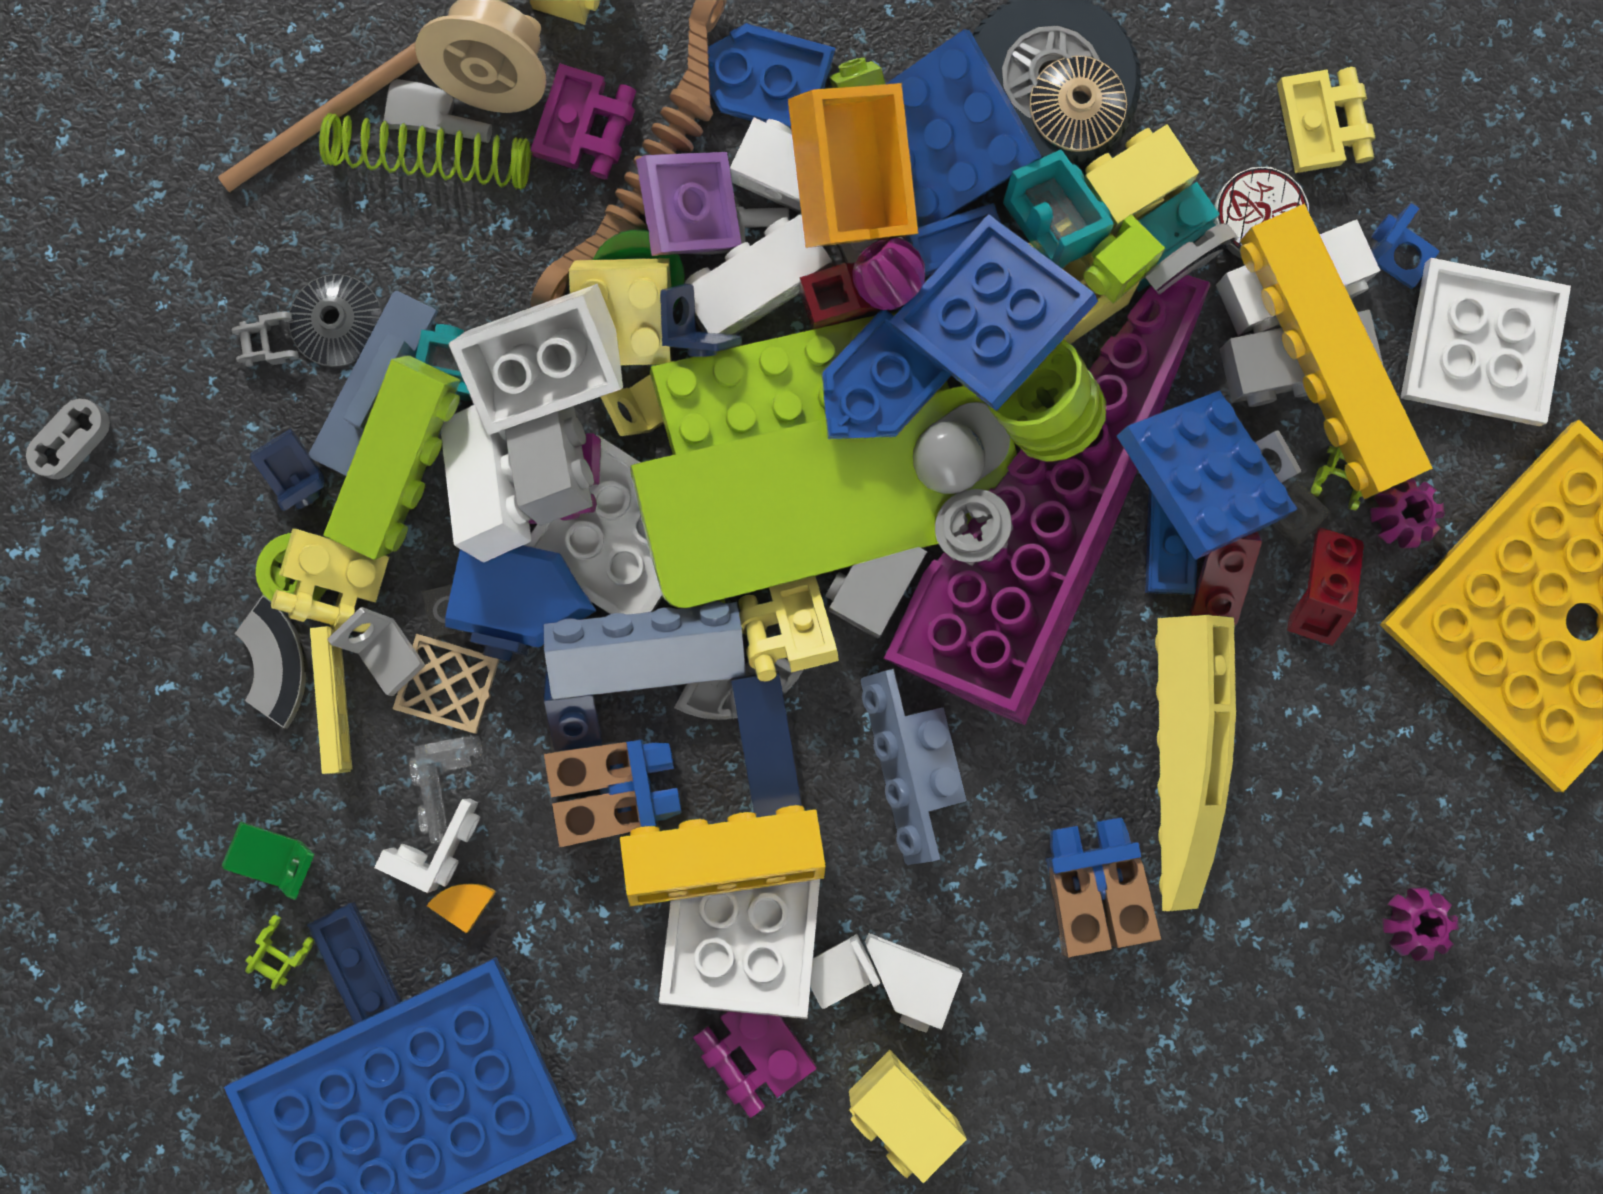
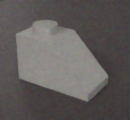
M916 547L853 565L848 575L838 572L825 596L833 601L829 607V612L878 639L927 551Z

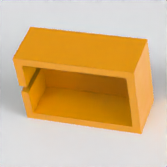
M902 83L814 89L789 98L788 106L805 247L811 248L851 242L875 241L888 237L918 234Z

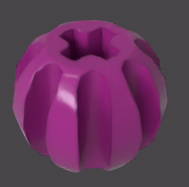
M898 237L882 238L872 243L858 256L854 263L853 283L859 295L872 307L881 310H892L906 304L917 295L925 282V263L920 252L909 242Z
M1411 478L1377 493L1374 499L1380 507H1374L1369 510L1370 523L1375 521L1381 524L1382 530L1377 536L1388 544H1391L1397 538L1400 548H1417L1421 544V539L1423 541H1430L1441 528L1435 519L1445 516L1444 503L1437 504L1433 500V494L1437 490L1428 482H1423L1417 487L1415 478ZM1408 507L1411 516L1405 519L1401 511Z
M1410 888L1407 890L1406 899L1397 894L1387 904L1392 909V916L1390 919L1382 918L1383 932L1394 933L1389 944L1401 956L1408 955L1411 952V957L1415 961H1430L1434 959L1435 950L1443 955L1454 945L1449 940V933L1451 930L1459 931L1458 917L1456 915L1447 916V912L1452 905L1441 894L1435 893L1430 896L1426 888ZM1419 915L1424 916L1425 921L1421 922ZM1418 926L1421 931L1420 933L1415 931V928Z

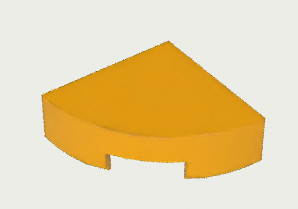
M460 884L437 894L428 903L427 907L465 933H468L497 891L481 884Z

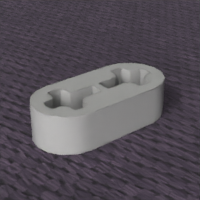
M87 399L71 400L64 405L27 447L26 460L31 470L49 479H61L71 474L108 433L110 420L107 412L101 406ZM80 413L90 415L89 421L93 425L88 431L79 428L81 424L76 418ZM52 448L57 450L56 456L60 461L56 466L47 463L48 458L44 454L46 449Z

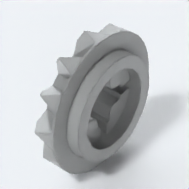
M982 489L965 490L952 496L941 507L935 522L936 538L943 551L953 561L966 562L971 566L975 562L983 560L992 561L996 553L1002 548H1007V540L1010 532L1013 530L1010 511L1004 501L994 493ZM967 513H970L971 517L975 518L978 523L987 521L981 527L983 533L981 537L983 540L980 542L977 538L974 539L970 533L962 535V533L968 530L966 523L968 519L965 516Z

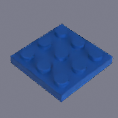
M962 30L886 83H902L918 228L951 217L1010 179L1012 171L1042 158L970 30Z
M988 214L923 284L917 295L907 302L889 322L898 333L997 411L1094 307L1098 300L1092 290Z
M1220 390L1128 425L1117 435L1120 443L1195 560L1285 519L1297 510L1286 488L1278 480L1261 454L1260 448L1251 439L1236 416L1233 407L1227 402Z

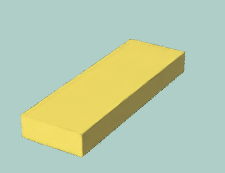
M327 626L310 628L321 769L322 774L351 772L352 759L342 648L332 646L328 641V638L335 631Z

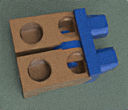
M635 740L544 754L551 798L600 790V795L552 804L559 847L628 833L639 827L658 826L657 821L666 820L682 813L678 788L652 792L649 773L674 769L669 743L644 744L643 740Z
M1123 818L1094 822L1099 848L1087 851L1082 849L1078 826L1050 831L1052 857L1046 858L1048 872L1050 873L1051 889L1060 931L1061 953L1068 958L1112 949L1111 946L1121 948L1161 940L1144 867L1140 858L1139 843L1130 841Z

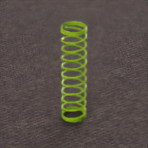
M328 113L322 121L319 135V150L321 160L325 165L338 166L345 158L348 165L353 169L357 168L364 160L365 165L370 171L376 170L383 163L384 168L389 173H394L401 164L403 171L408 176L414 174L418 167H420L422 174L426 178L433 176L438 168L440 175L445 181L449 180L457 170L458 176L463 183L468 182L475 172L477 180L482 185H486L494 173L495 180L501 188L508 184L512 176V184L516 190L518 188L523 190L528 181L531 151L527 138L523 140V138L517 139L515 137L513 139L510 168L505 181L501 183L497 166L500 144L498 135L493 140L491 168L487 178L483 181L480 175L478 160L481 147V134L479 132L475 135L473 164L467 178H464L460 166L463 141L461 130L456 133L453 167L450 174L445 176L441 162L444 144V130L442 127L437 132L435 164L431 172L426 173L422 159L426 130L423 125L418 130L417 160L413 169L408 171L404 161L407 141V126L405 123H402L399 129L398 160L395 166L390 169L385 157L389 134V125L386 120L382 122L380 127V156L375 166L369 164L366 153L370 138V121L368 118H365L362 122V153L356 164L351 163L348 155L352 132L350 116L347 115L344 118L343 126H341V121L336 114ZM331 124H332V127H333V141H332V148H331V153H330V151H329V146H328V145H329L330 127H331ZM342 144L343 152L340 156V159L338 160Z

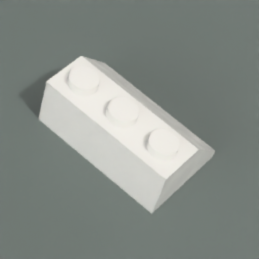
M598 284L470 329L448 343L487 435L623 388L616 328Z

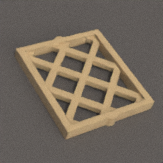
M416 634L413 648L418 653V650L424 647L431 662L426 664L412 678L421 694L406 702L404 694L407 683L398 691L393 709L477 734L486 702L491 697L490 690L500 659L484 656L483 653ZM430 644L452 651L436 658ZM462 654L476 657L483 661L469 668ZM456 657L463 671L448 679L440 664ZM487 666L490 671L484 687L479 688L472 673ZM435 668L442 683L427 690L419 675ZM466 677L474 692L459 700L451 685ZM446 689L453 704L438 711L430 696ZM477 698L480 702L475 718L470 721L462 705ZM425 700L431 714L409 707ZM456 709L463 723L449 720L442 716Z

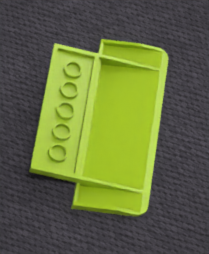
M899 310L890 313L895 316ZM876 315L717 351V354L714 356L691 357L652 366L650 375L673 455L633 464L630 467V473L650 555L664 599L675 607L691 608L851 567L916 547L925 548L939 544L935 534L937 515L944 503L956 494L936 492L927 488L918 479L913 466V450L919 436L929 426L958 406L973 402L986 403L964 385L949 389L946 381L896 437L828 439L822 373ZM1011 437L1008 453L1003 462L977 481L970 489L989 491L990 488L995 489L1007 474L1009 464L1017 455L1015 444ZM970 513L965 514L968 519L967 525L972 519Z

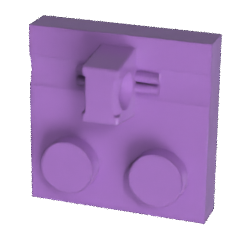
M727 152L645 155L636 159L652 256L732 250L742 244Z

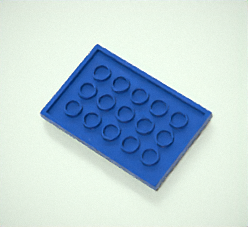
M497 957L239 1078L224 1087L271 1194H463L576 1140L578 1136Z

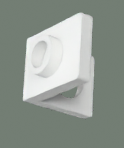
M857 934L813 958L810 988L822 1009L871 983L873 987L880 984V976Z

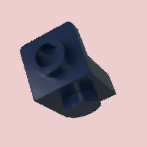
M292 429L250 453V459L277 495V503L283 511L293 505L297 509L304 508L321 495L319 489L324 486V474L314 460L310 458L309 453Z

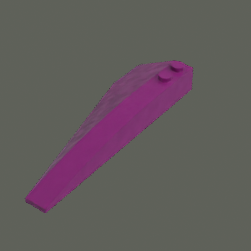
M1186 275L1161 294L1152 285L1128 314V321L1115 337L1111 336L1100 349L1101 355L1089 369L1099 384L1106 400V419L1097 438L1084 451L1065 460L1045 462L1029 457L1020 450L1009 464L1007 474L995 489L990 488L989 492L1000 497L1010 511L1013 530L1010 532L1007 540V548H1002L996 553L992 561L983 560L975 562L973 566L966 562L953 561L945 552L938 561L934 559L921 577L884 657L886 661L983 709L1022 725L1026 724L1138 470L1120 443L1117 435L1128 425L1161 413L1210 288V282ZM972 518L968 523V530L962 533V535L970 533L974 539L977 538L979 542L982 541L981 536L983 533L981 527L987 521L978 523L975 518Z

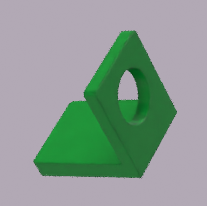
M240 822L222 867L224 870L278 886L288 898L296 900L313 860L314 853L302 841Z

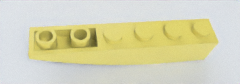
M1212 615L1157 618L1158 633L1155 639L1158 653L1159 680L1156 686V695L1159 701L1157 744L1160 750L1158 794L1161 802V826L1158 838L1161 845L1162 874L1159 881L1162 895V911L1197 909L1199 907L1214 861L1226 810L1233 765L1236 722L1234 618Z

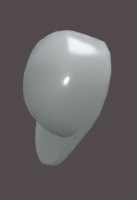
M973 402L958 406L929 426L919 436L913 450V466L917 477L927 488L942 494H957L970 489L977 481L1003 462L1008 453L1010 436L990 412L987 404Z

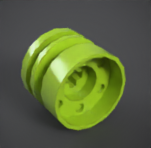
M1065 339L1057 345L997 411L987 404L990 412L1005 428L1014 443L1029 457L1045 462L1065 460L1084 451L1097 438L1106 419V400L1099 384L1087 369L1077 350Z

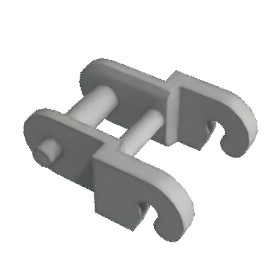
M276 312L259 315V322L247 324L243 321L239 322L240 326L232 328L233 334L240 335L243 353L236 357L237 362L246 363L247 367H251L253 362L264 360L271 365L286 363V359L298 360V351L288 350L272 353L267 331L271 330V326L279 325V320H284V322L293 320L292 313ZM260 332L263 350L253 352L250 334Z

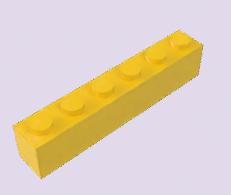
M1305 203L1251 227L1240 240L1242 244L1240 248L1242 260L1251 273H1256L1263 287L1261 290L1263 304L1271 316L1276 315L1284 331L1282 334L1284 348L1293 360L1297 359L1305 375L1303 377V386L1306 394L1313 403L1319 404L1326 419L1324 421L1325 433L1331 444L1340 448L1347 462L1345 465L1346 477L1353 489L1361 491L1363 498L1366 499L1433 469Z

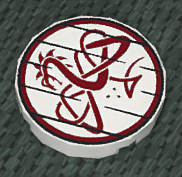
M1252 167L1235 174L1221 189L1214 205L1220 215L1214 223L1216 226L1228 224L1239 238L1229 245L1227 249L1234 255L1241 257L1240 248L1242 244L1240 240L1251 227L1304 203L1309 212V203L1302 187L1287 173L1272 167Z

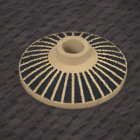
M1086 56L1062 58L1047 66L1037 77L1036 87L1033 85L1029 102L1032 121L1043 138L1063 150L1084 152L1101 147L1116 135L1124 121L1127 109L1124 86L1118 75L1109 66L1097 59ZM1076 91H1083L1088 95L1089 102L1079 104L1073 99L1072 94Z

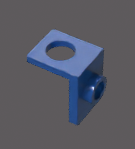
M1412 203L1396 217L1388 214L1371 236V238L1377 241L1371 251L1378 267L1410 289H1413L1422 278L1425 262L1430 258H1436L1439 253L1437 248L1406 228L1419 210ZM1407 244L1413 246L1418 251L1419 263L1416 268L1405 270L1396 264L1394 252L1398 246Z

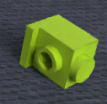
M1130 214L1123 220L1116 238L1112 234L1107 236L1093 250L1091 256L1094 258L1092 266L1084 272V279L1095 293L1099 295L1104 294L1114 304L1147 276V272L1157 265L1165 247Z

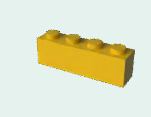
M794 805L776 810V815L757 818L755 813L744 812L731 815L727 818L728 822L708 824L707 820L694 819L680 823L679 829L660 831L659 827L645 826L631 830L630 836L620 837L629 905L637 906L824 879L826 866L817 810L805 811L803 806Z

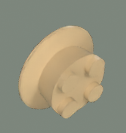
M458 0L451 6L448 16H442L429 21L418 34L415 49L418 61L424 72L442 90L468 105L493 112H519L529 109L538 103L546 88L545 70L537 57L540 50L539 35L541 25L533 17L522 14L507 3L499 0Z

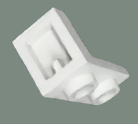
M470 798L461 800L430 865L425 863L428 857L425 853L411 846L401 844L399 849H384L374 868L426 893L437 890L439 884L445 887L458 865V860L453 858V855L460 841L468 842L478 824L480 816L474 814L478 802Z

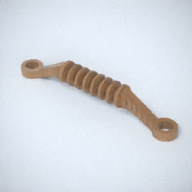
M695 0L689 17L688 70L685 72L677 89H673L669 96L670 100L678 107V110L669 107L662 108L660 114L669 123V126L659 123L653 124L651 130L661 141L658 143L649 139L644 140L642 147L650 155L676 154L677 150L691 153L694 146L685 137V134L700 137L703 133L702 128L694 121V118L709 121L713 115L710 104L707 33L718 22L727 0ZM635 156V158H634V160H633V163L635 164L636 167H637L636 159L641 158L642 156ZM626 172L624 176L625 181L633 188L632 192L619 188L615 192V196L624 204V207L608 205L604 212L606 216L596 234L574 247L573 250L564 254L563 257L554 261L546 268L532 293L530 301L532 307L565 295L569 286V268L575 260H593L600 246L615 234L627 230H649L648 226L639 218L640 215L645 216L638 174Z

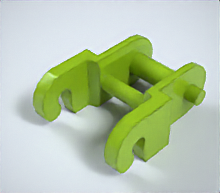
M1329 446L1327 450L1328 453H1331L1327 465L1318 469L1311 488V495L1316 497L1320 495L1322 491L1320 486L1330 474L1347 479L1344 470L1335 468L1339 458L1345 460L1339 447ZM1353 489L1348 505L1349 509L1354 511L1358 509L1360 505L1358 500L1362 497L1361 491Z
M277 915L271 917L268 922L270 925L264 928L256 939L255 943L260 945L253 957L250 955L247 957L246 962L249 964L245 970L248 974L257 970L273 981L271 989L273 990L277 989L280 984L283 986L287 984L288 979L285 977L291 967L301 965L315 943V940L309 936L303 943L304 947L295 956L291 957L271 946L272 941L270 937L281 921V918ZM266 952L284 962L279 972L261 961Z

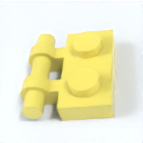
M1348 67L1337 72L1339 86L1331 87L1328 70L1282 77L1277 83L1295 173L1341 166L1346 160L1344 146L1353 148L1355 163H1364L1374 159L1371 142L1375 140L1373 125L1367 123L1363 102L1367 100L1364 84L1358 81L1355 67ZM1335 106L1344 107L1348 127H1339Z
M292 529L279 575L297 580L294 594L276 590L272 598L271 608L288 613V617L293 620L305 622L308 618L329 624L336 631L355 613L354 607L357 598L376 603L389 557L383 556L373 560L332 539ZM315 586L339 592L336 605L333 606L312 600ZM371 623L362 624L353 631L363 634Z
M816 576L769 587L771 602L758 605L757 598L754 595H745L739 599L742 633L747 635L749 643L746 649L748 662L756 670L757 678L760 681L766 682L776 677L777 673L774 664L778 659L788 658L791 673L839 661L836 644ZM778 624L781 635L767 638L765 631L767 627Z

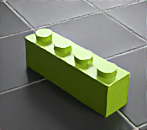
M409 355L391 359L323 536L373 560L381 558L392 551L396 552L400 548L408 531V526L404 525L408 511L418 504L424 492L425 483L421 482L426 466L432 465L440 452L442 440L438 436L444 421L448 422L453 417L458 407L460 396L455 393L461 381L460 379Z

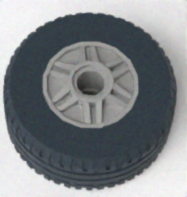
M1009 0L1006 5L998 6L996 11L993 10L988 14L987 18L980 22L979 27H976L973 32V37L1042 158L1061 150V148L1052 145L1042 137L1036 129L1030 114L1029 102L1033 85L1036 87L1037 77L1047 66L1062 58H1072L1071 56L1091 57L1109 66L1118 75L1124 86L1127 109L1124 121L1116 135L1106 144L1090 151L1073 152L1062 149L1069 161L1077 165L1083 175H1086L1085 168L1090 163L1106 153L1110 155L1113 153L1123 138L1137 109V102L1141 93V69L1139 68V59L1136 57V48L1132 46L1133 41L1129 36H1126L1127 32L1124 27L1119 25L1120 22L1116 18H1111V13L1107 10H1102L1103 7L1098 4L1093 5L1091 0ZM1076 91L1072 94L1073 99L1079 104L1089 102L1088 95L1083 91Z

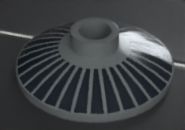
M326 275L309 282L296 295L290 308L293 320L289 321V331L296 347L311 361L326 367H345L357 362L382 314V308L373 291L360 280L347 275ZM332 309L338 310V320L333 324H326L324 321L325 314Z

